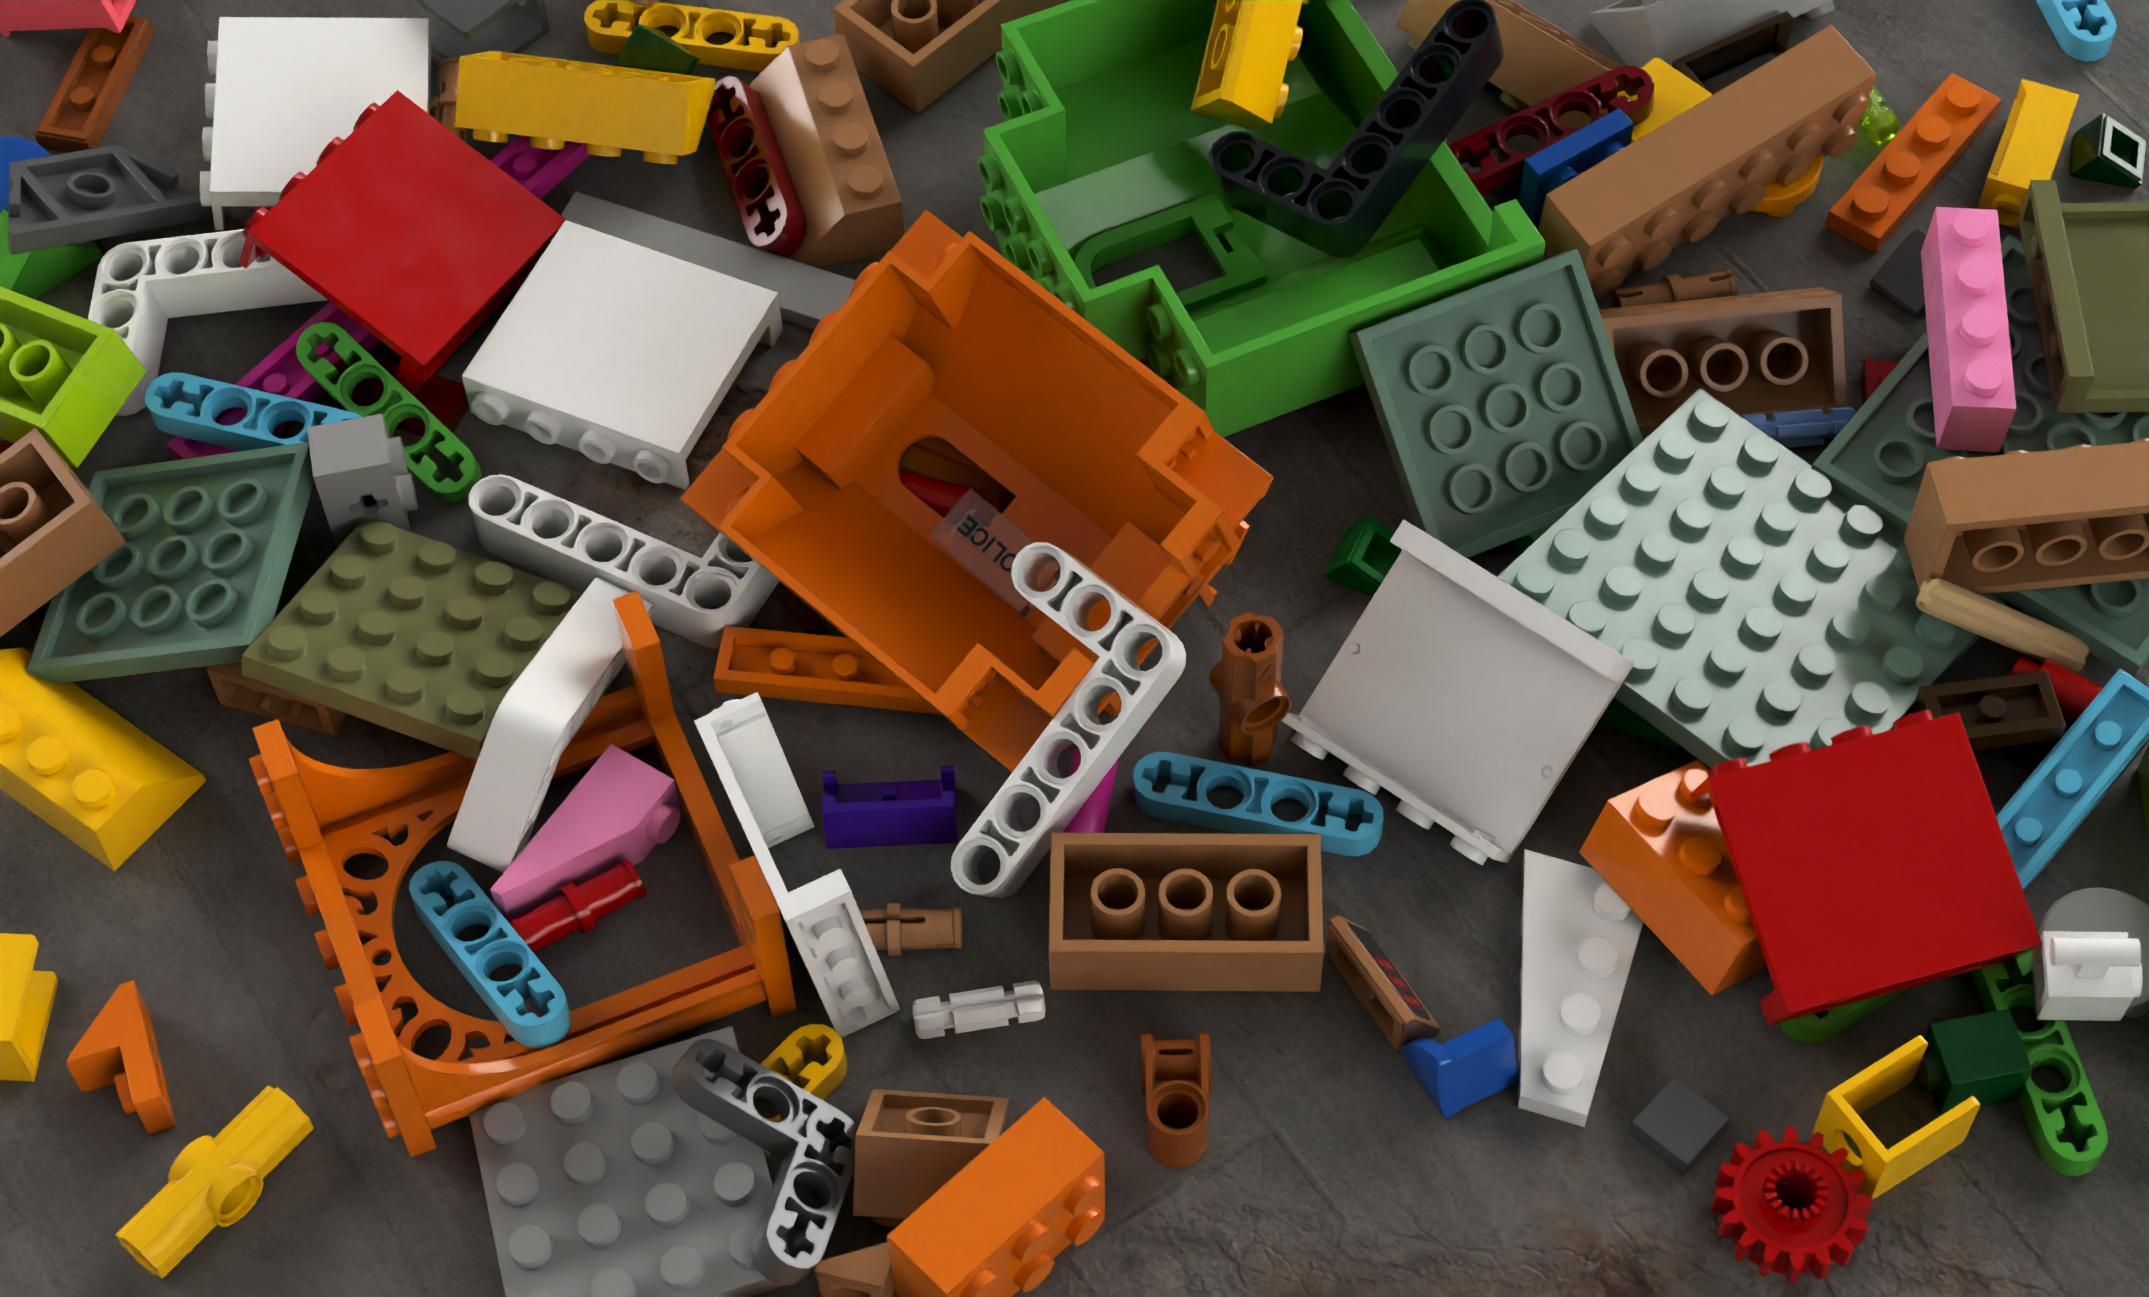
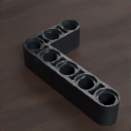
M1460 0L1448 8L1327 170L1247 132H1230L1221 136L1213 144L1209 152V162L1224 201L1231 207L1328 255L1349 257L1358 253L1367 245L1499 67L1504 57L1496 13L1492 5L1485 0ZM1339 216H1345L1341 219L1333 220Z

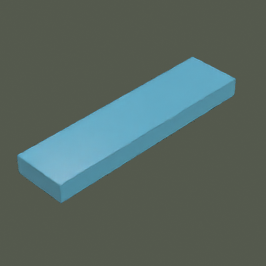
M2121 668L1996 815L2023 892L2028 889L2149 743V687Z

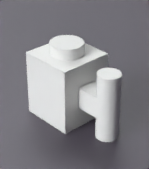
M2043 931L2040 937L2042 945L2036 947L2031 955L2036 1020L2121 1021L2132 1000L2139 998L2142 992L2143 971L2140 940L2138 938H2128V932Z

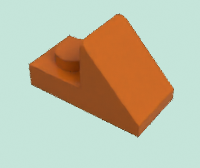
M134 980L122 983L67 1058L66 1065L79 1089L83 1092L115 1083L125 1114L137 1112L150 1135L176 1127L150 1012Z

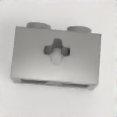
M377 414L307 427L313 478L336 548L342 544L362 520L387 522L410 532L407 511L418 510L412 474L408 473L401 437L389 438L383 415Z

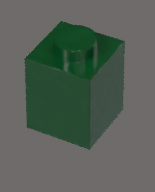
M2010 1009L1930 1023L1924 1037L1928 1045L1915 1075L1922 1091L1925 1093L1931 1092L1938 1114L1943 1115L1971 1096H1974L1981 1104L1980 1108L2018 1101L2033 1069Z

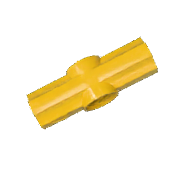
M268 1085L215 1138L210 1135L201 1136L181 1151L170 1168L168 1174L169 1183L115 1234L120 1244L149 1273L163 1279L217 1224L221 1227L230 1226L238 1222L251 1210L261 1195L264 1186L263 1179L314 1129L310 1118L286 1093L278 1087L272 1088Z

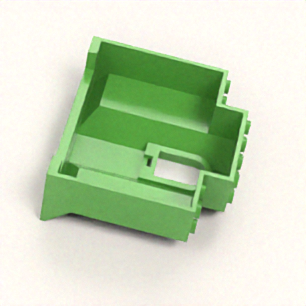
M1071 0L1001 24L1002 50L996 52V63L1003 80L1004 91L998 92L997 97L1005 122L983 129L984 156L978 157V168L983 183L986 186V195L980 197L982 214L989 229L995 232L1002 256L1137 360L1147 357L1150 367L1155 374L1162 379L1166 378L1172 387L1205 411L1214 431L1221 437L1231 435L1365 384L1349 333L1543 261L1546 242L1518 201L1514 199L1497 205L1492 212L1445 141L1442 142L1367 245L1358 253L1349 257L1328 255L1231 207L1224 201L1209 162V152L1213 144L1221 136L1230 132H1247L1327 170L1399 73L1349 0H1309L1307 4L1301 5L1296 26L1303 29L1302 41L1295 59L1292 62L1287 61L1282 82L1289 87L1285 108L1279 119L1273 118L1271 125L1258 130L1190 111L1217 0ZM1339 216L1333 220H1338L1345 216ZM1196 232L1223 275L1175 293L1159 265L1096 287L1091 274L1103 265Z

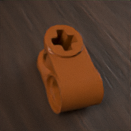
M1199 1032L1196 1039L1154 1040L1151 1033H1141L1142 1095H1145L1146 1143L1148 1151L1157 1162L1166 1167L1177 1169L1189 1167L1202 1158L1208 1144L1209 1094H1211L1210 1033ZM1178 1119L1192 1125L1178 1130L1171 1129L1165 1126L1164 1123Z

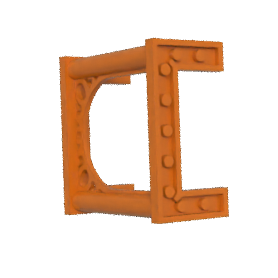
M638 590L613 599L631 686L601 697L562 752L552 780L594 765L610 744L625 752L653 744L665 774L675 780L681 811L740 947L570 1011L572 1020L571 1028L567 1035L558 1043L546 1048L532 1049L522 1046L513 1039L501 1022L463 1014L436 1000L411 976L403 964L395 941L394 910L402 880L409 866L427 842L456 819L477 760L451 751L427 760L389 768H342L324 764L302 754L286 738L279 719L252 728L261 754L248 758L275 829L280 837L289 864L302 860L307 875L295 879L308 917L321 912L326 929L315 932L314 935L327 970L341 967L346 980L345 984L334 987L346 1023L349 1026L358 1022L362 1031L349 1037L357 1063L365 1078L388 1139L401 1134L411 1158L437 1148L431 1132L432 1129L469 1116V1114L537 1085L591 1069L762 1002H765L771 1019L797 1009L780 910L756 856L753 855L743 860L738 858L676 717L661 643ZM408 830L406 841L397 846H393L390 841L383 838L389 835L390 840H393L396 835ZM368 853L384 859L388 863V869L383 876L377 879L363 880L349 875L344 870V864L354 855ZM355 897H373L377 899V909L371 914L363 915L365 914L364 908ZM360 937H366L372 940L368 941L365 945H363ZM388 954L391 956V960L385 965L379 966L374 964V960L379 955ZM387 983L383 991L380 992L377 984ZM402 1003H412L418 1008V1013L403 1027V1014L401 1009L397 1007ZM436 1025H445L451 1029L449 1045L436 1060L427 1059L413 1053L416 1041L428 1028ZM481 1037L490 1044L485 1048H470L472 1057L464 1059L469 1039Z

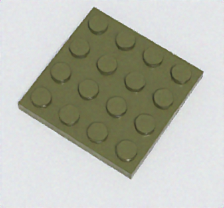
M362 520L242 654L241 675L454 753L478 760L492 720L503 698L583 593L568 588L561 583L551 582L511 568L504 563L495 562L460 550L447 543L406 531L387 522Z

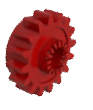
M1787 1126L1782 1141L1774 1142L1771 1135L1763 1129L1757 1132L1753 1150L1747 1145L1738 1142L1734 1146L1730 1158L1731 1164L1722 1163L1715 1184L1720 1189H1716L1711 1203V1211L1725 1214L1721 1218L1717 1230L1719 1238H1732L1737 1246L1733 1257L1738 1261L1748 1258L1759 1266V1275L1766 1277L1772 1271L1785 1274L1788 1283H1796L1799 1274L1811 1272L1818 1280L1824 1279L1831 1265V1260L1845 1267L1849 1263L1855 1249L1853 1245H1861L1869 1224L1863 1219H1866L1872 1206V1197L1857 1193L1860 1192L1866 1175L1863 1170L1846 1172L1843 1169L1849 1153L1844 1147L1835 1150L1830 1155L1821 1150L1824 1134L1816 1132L1808 1144L1798 1142V1135L1794 1126ZM1781 1199L1796 1202L1802 1207V1210L1798 1212V1209L1794 1208L1793 1211H1790L1789 1206H1781Z

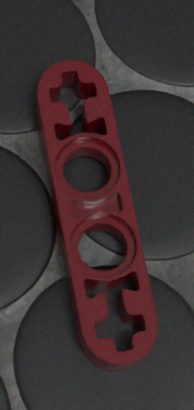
M1636 66L1614 68L1460 138L1448 147L1460 164L1468 162L1473 168L1480 166V171L1472 173L1467 167L1463 169L1482 196L1522 178L1525 159L1582 129H1570L1559 122L1560 117L1566 112H1584L1591 118L1589 123L1591 124L1606 116L1602 110L1608 108L1609 114L1620 109L1634 123V126L1642 123L1653 111L1654 82L1645 70ZM1625 91L1628 96L1638 94L1637 100L1630 101L1625 95L1617 97V93ZM1521 134L1532 136L1539 142L1537 148L1526 153L1512 151L1506 144L1509 139ZM1490 149H1495L1496 153L1490 155Z
M723 77L715 83L714 94L706 117L708 126L748 238L752 244L762 250L786 257L798 248L805 236L807 227L805 214L760 94L756 89L736 77ZM733 113H734V114H736V115L739 116V117L734 118V117H732V115H733ZM754 134V140L749 150L740 157L745 141ZM769 174V180L764 191L755 198V192L760 181ZM771 214H775V215L778 216L779 218L776 220V218H774V217H772V216H770V215H771Z

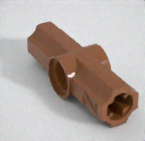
M1250 611L1229 620L1228 634L1222 639V659L1210 671L1209 681L1220 697L1219 747L1229 762H1243L1252 768L1271 759V748L1277 740L1278 723L1290 711L1292 700L1281 684L1284 633L1273 617L1256 616Z

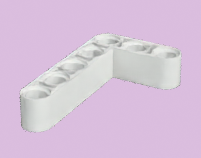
M244 229L127 242L115 246L101 258L98 265L88 320L114 329L147 370L116 416L135 414L146 407L144 394L148 385L158 377L168 318L326 301L327 299L269 254L263 259L258 257L247 268L240 265L239 261L245 243V238L241 236V232Z
M502 474L487 476L479 480L472 487L468 495L469 507L478 540L481 546L489 553L582 593L585 592L596 577L631 593L638 590L640 597L654 603V607L649 610L652 613V624L704 647L720 648L724 626L748 628L779 583V580L722 533L718 534L707 552L700 558L511 476ZM721 606V607L718 608V609H709V608H712V607Z
M1035 542L1027 545L1016 555L1011 570L1014 587L1024 598L1100 657L957 845L951 857V872L959 887L971 894L990 898L1010 896L1023 885L1051 848V833H1062L1179 679L1186 665L1184 645L1174 633L1076 557L1046 542ZM1058 561L1061 572L1057 584L1052 589L1041 592L1037 584L1041 568L1049 562ZM1107 599L1111 607V617L1108 623L1102 629L1090 631L1087 624V614L1090 607L1097 601ZM1158 638L1162 646V657L1159 663L1150 670L1141 671L1137 663V653L1141 645L1150 639ZM1117 691L1122 702L1121 711L1113 722L1102 725L1097 716V706L1103 696ZM1076 744L1081 754L1080 766L1072 776L1063 778L1057 768L1058 757L1064 748ZM1035 797L1041 809L1040 818L1032 829L1023 831L1017 819L1018 810L1026 799ZM994 849L999 856L1000 871L992 882L984 884L978 874V863L987 851Z
M596 577L509 689L499 705L488 730L447 842L448 848L503 873L525 848L562 752L626 664L613 599L631 592ZM641 597L651 619L652 613L649 610L654 607V603Z

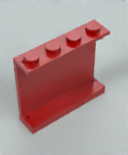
M397 90L381 106L375 102L370 104L357 119L354 131L345 140L340 137L334 138L324 148L317 160V166L308 175L302 171L295 174L282 190L279 197L280 201L268 211L262 207L250 217L245 224L244 230L241 232V236L245 238V243L239 264L247 268L258 257L263 259L269 254L402 356L394 378L414 395L526 280L566 219Z
M1931 710L1918 711L1893 722V730L1877 734L1872 733L1870 726L1856 727L1831 738L1833 745L1812 751L1808 742L1791 744L1769 754V762L1748 767L1745 758L1729 760L1706 771L1708 778L1689 794L1692 804L1711 800L1775 989L1759 1000L1767 1026L2017 959L2042 945L1959 712L1933 719Z

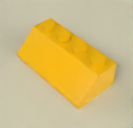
M1217 0L1190 111L1254 130L1271 125L1273 118L1279 119L1285 108L1289 91L1288 85L1282 83L1287 61L1292 62L1295 59L1302 41L1303 29L1296 26L1301 5L1307 4L1309 0Z
M500 51L460 56L455 127L473 129V139L480 141L504 143L508 142V134L530 136L529 146L535 148L563 150L565 141L585 143L586 153L591 155L621 157V149L624 148L643 151V161L678 164V155L684 156L697 151L714 94L716 79Z
M23 647L0 650V789L115 872L206 782L204 774L73 682L57 683L28 673L27 668L32 653Z

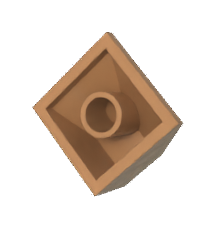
M872 1089L855 1135L853 1216L870 1217L872 1222L883 1226H899L1003 1134L1008 1114L1009 1098Z

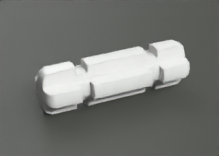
M1032 980L1012 984L1013 990L1004 992L1003 986L952 993L949 994L950 1001L940 1002L939 996L917 999L912 1005L915 1032L918 1038L928 1039L945 1036L944 1029L954 1028L955 1034L1007 1026L1009 1025L1008 1019L1017 1017L1019 1024L1041 1020L1045 1017L1046 1012L1043 989L1040 982Z

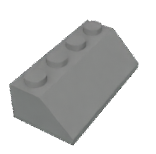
M1620 0L1590 13V17L1595 28L1628 66L1642 68L1653 58H1660L1672 66V61L1786 11L1793 18L1801 15L1803 20L1829 13L1835 9L1833 0Z

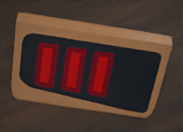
M1339 915L1330 919L1326 956L1394 1049L1403 1054L1402 1046L1419 1038H1431L1437 1035L1440 1031L1438 1023L1372 934L1363 926Z

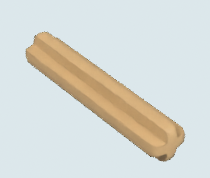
M1928 578L1920 586L1916 605L1924 613L2041 662H2045L2049 658L2074 672L2080 671L2085 666V658L2090 649L2082 640L2071 633L1941 578Z

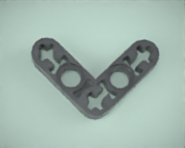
M714 1039L696 1041L672 1068L671 1081L673 1089L679 1098L691 1108L783 1159L752 1240L751 1255L758 1271L769 1281L782 1286L794 1285L802 1281L824 1255L854 1171L855 1135L858 1127L844 1112L726 1044ZM704 1068L711 1073L709 1081L703 1077ZM737 1087H740L742 1091L736 1098L733 1097L732 1093ZM753 1097H763L775 1104L779 1110L781 1122H772L763 1118L754 1107ZM826 1138L830 1141L828 1150L832 1154L823 1163L815 1159L821 1153ZM803 1182L811 1186L820 1197L821 1208H811L803 1204L795 1194L793 1183ZM793 1228L800 1232L793 1239L790 1247L791 1256L784 1252L786 1242L782 1237Z

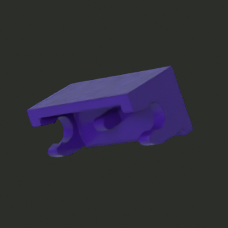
M954 765L940 766L941 780L838 784L836 770L822 771L824 787L822 818L827 849L958 843Z

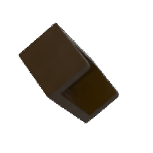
M2048 671L1921 686L1911 711L1912 714L1918 711L1931 710L1933 719L1959 712L1972 750L2029 744L2036 766L2043 761L2059 742L2066 728V723Z

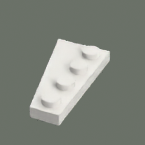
M1524 849L1522 860L1523 900L1521 910L1522 956L1520 969L1521 1013L1519 1027L1518 1108L1585 1127L1644 922L1594 868Z

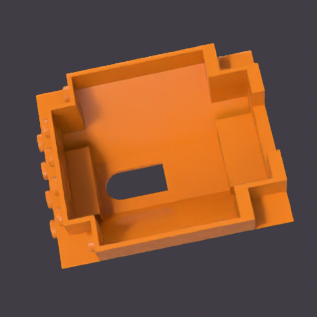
M926 209L879 263H871L860 273L851 289L850 297L838 311H831L820 320L811 335L809 345L796 360H790L780 367L771 381L768 393L755 409L746 410L735 420L730 428L728 440L722 446V450L682 495L680 500L1010 772H1013L1100 656L1018 592L1014 587L1011 571L1007 572L1000 566L1003 556L1008 553L1017 555L1025 546L1035 542L1050 543L1076 557L1170 630L1195 599L1206 608H1210L1218 591L1208 583L1224 564L1228 566L1233 562L1250 527L1243 519L1257 502L1266 495L1274 477L1216 433L1205 411L971 231H968L962 237ZM924 438H938L946 441L1015 496L1014 500L987 530L989 537L983 545H974L968 537H964L956 530L957 528L909 491L901 482L899 476L900 459L905 450L915 441ZM985 534L978 542H981L985 538ZM993 537H995L996 540L983 553L981 550L989 543V541ZM997 541H1000L1008 549L996 562H994L992 560L1002 550V548L998 544H996ZM1006 558L1004 566L1006 568L1012 567L1014 558ZM1058 561L1049 562L1041 568L1037 579L1041 592L1048 591L1057 584L1061 572ZM1107 599L1097 601L1090 607L1087 614V624L1090 631L1102 629L1108 623L1111 617V607ZM1158 638L1150 639L1141 645L1137 653L1138 666L1142 664L1160 642ZM1117 691L1107 693L1101 698L1097 706V716L1103 709L1112 717L1120 713L1122 702ZM1069 745V746H1067L1066 748H1064L1061 752H1063L1064 750H1066V749H1067L1068 747H1070L1071 745Z

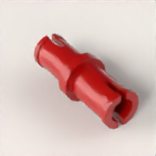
M628 859L620 861V864L578 886L570 882L560 887L559 896L516 919L512 918L508 922L532 952L536 953L577 930L584 935L595 929L594 921L637 898L641 899L646 896V891L631 862Z

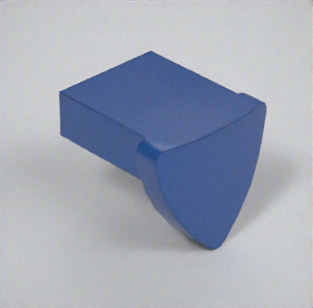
M1500 1018L1443 1044L1423 1037L1402 1046L1404 1056L1418 1082L1446 1119L1458 1114L1459 1110L1519 1083L1513 1033Z

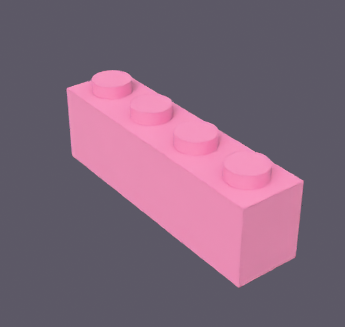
M1936 207L1921 250L1936 448L1941 450L1999 453L2016 411V399L1998 211L1991 209Z

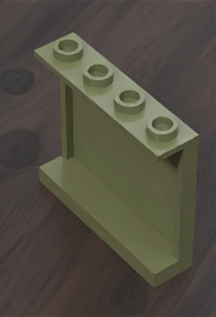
M2031 180L2018 216L2055 413L2149 412V202L2060 203L2055 180Z

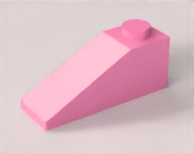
M610 744L491 887L490 890L496 908L507 921L512 918L516 919L559 896V888L570 882L578 886L620 864V861L628 859L633 866L642 862L657 843L663 844L668 841L679 825L681 808L675 780Z

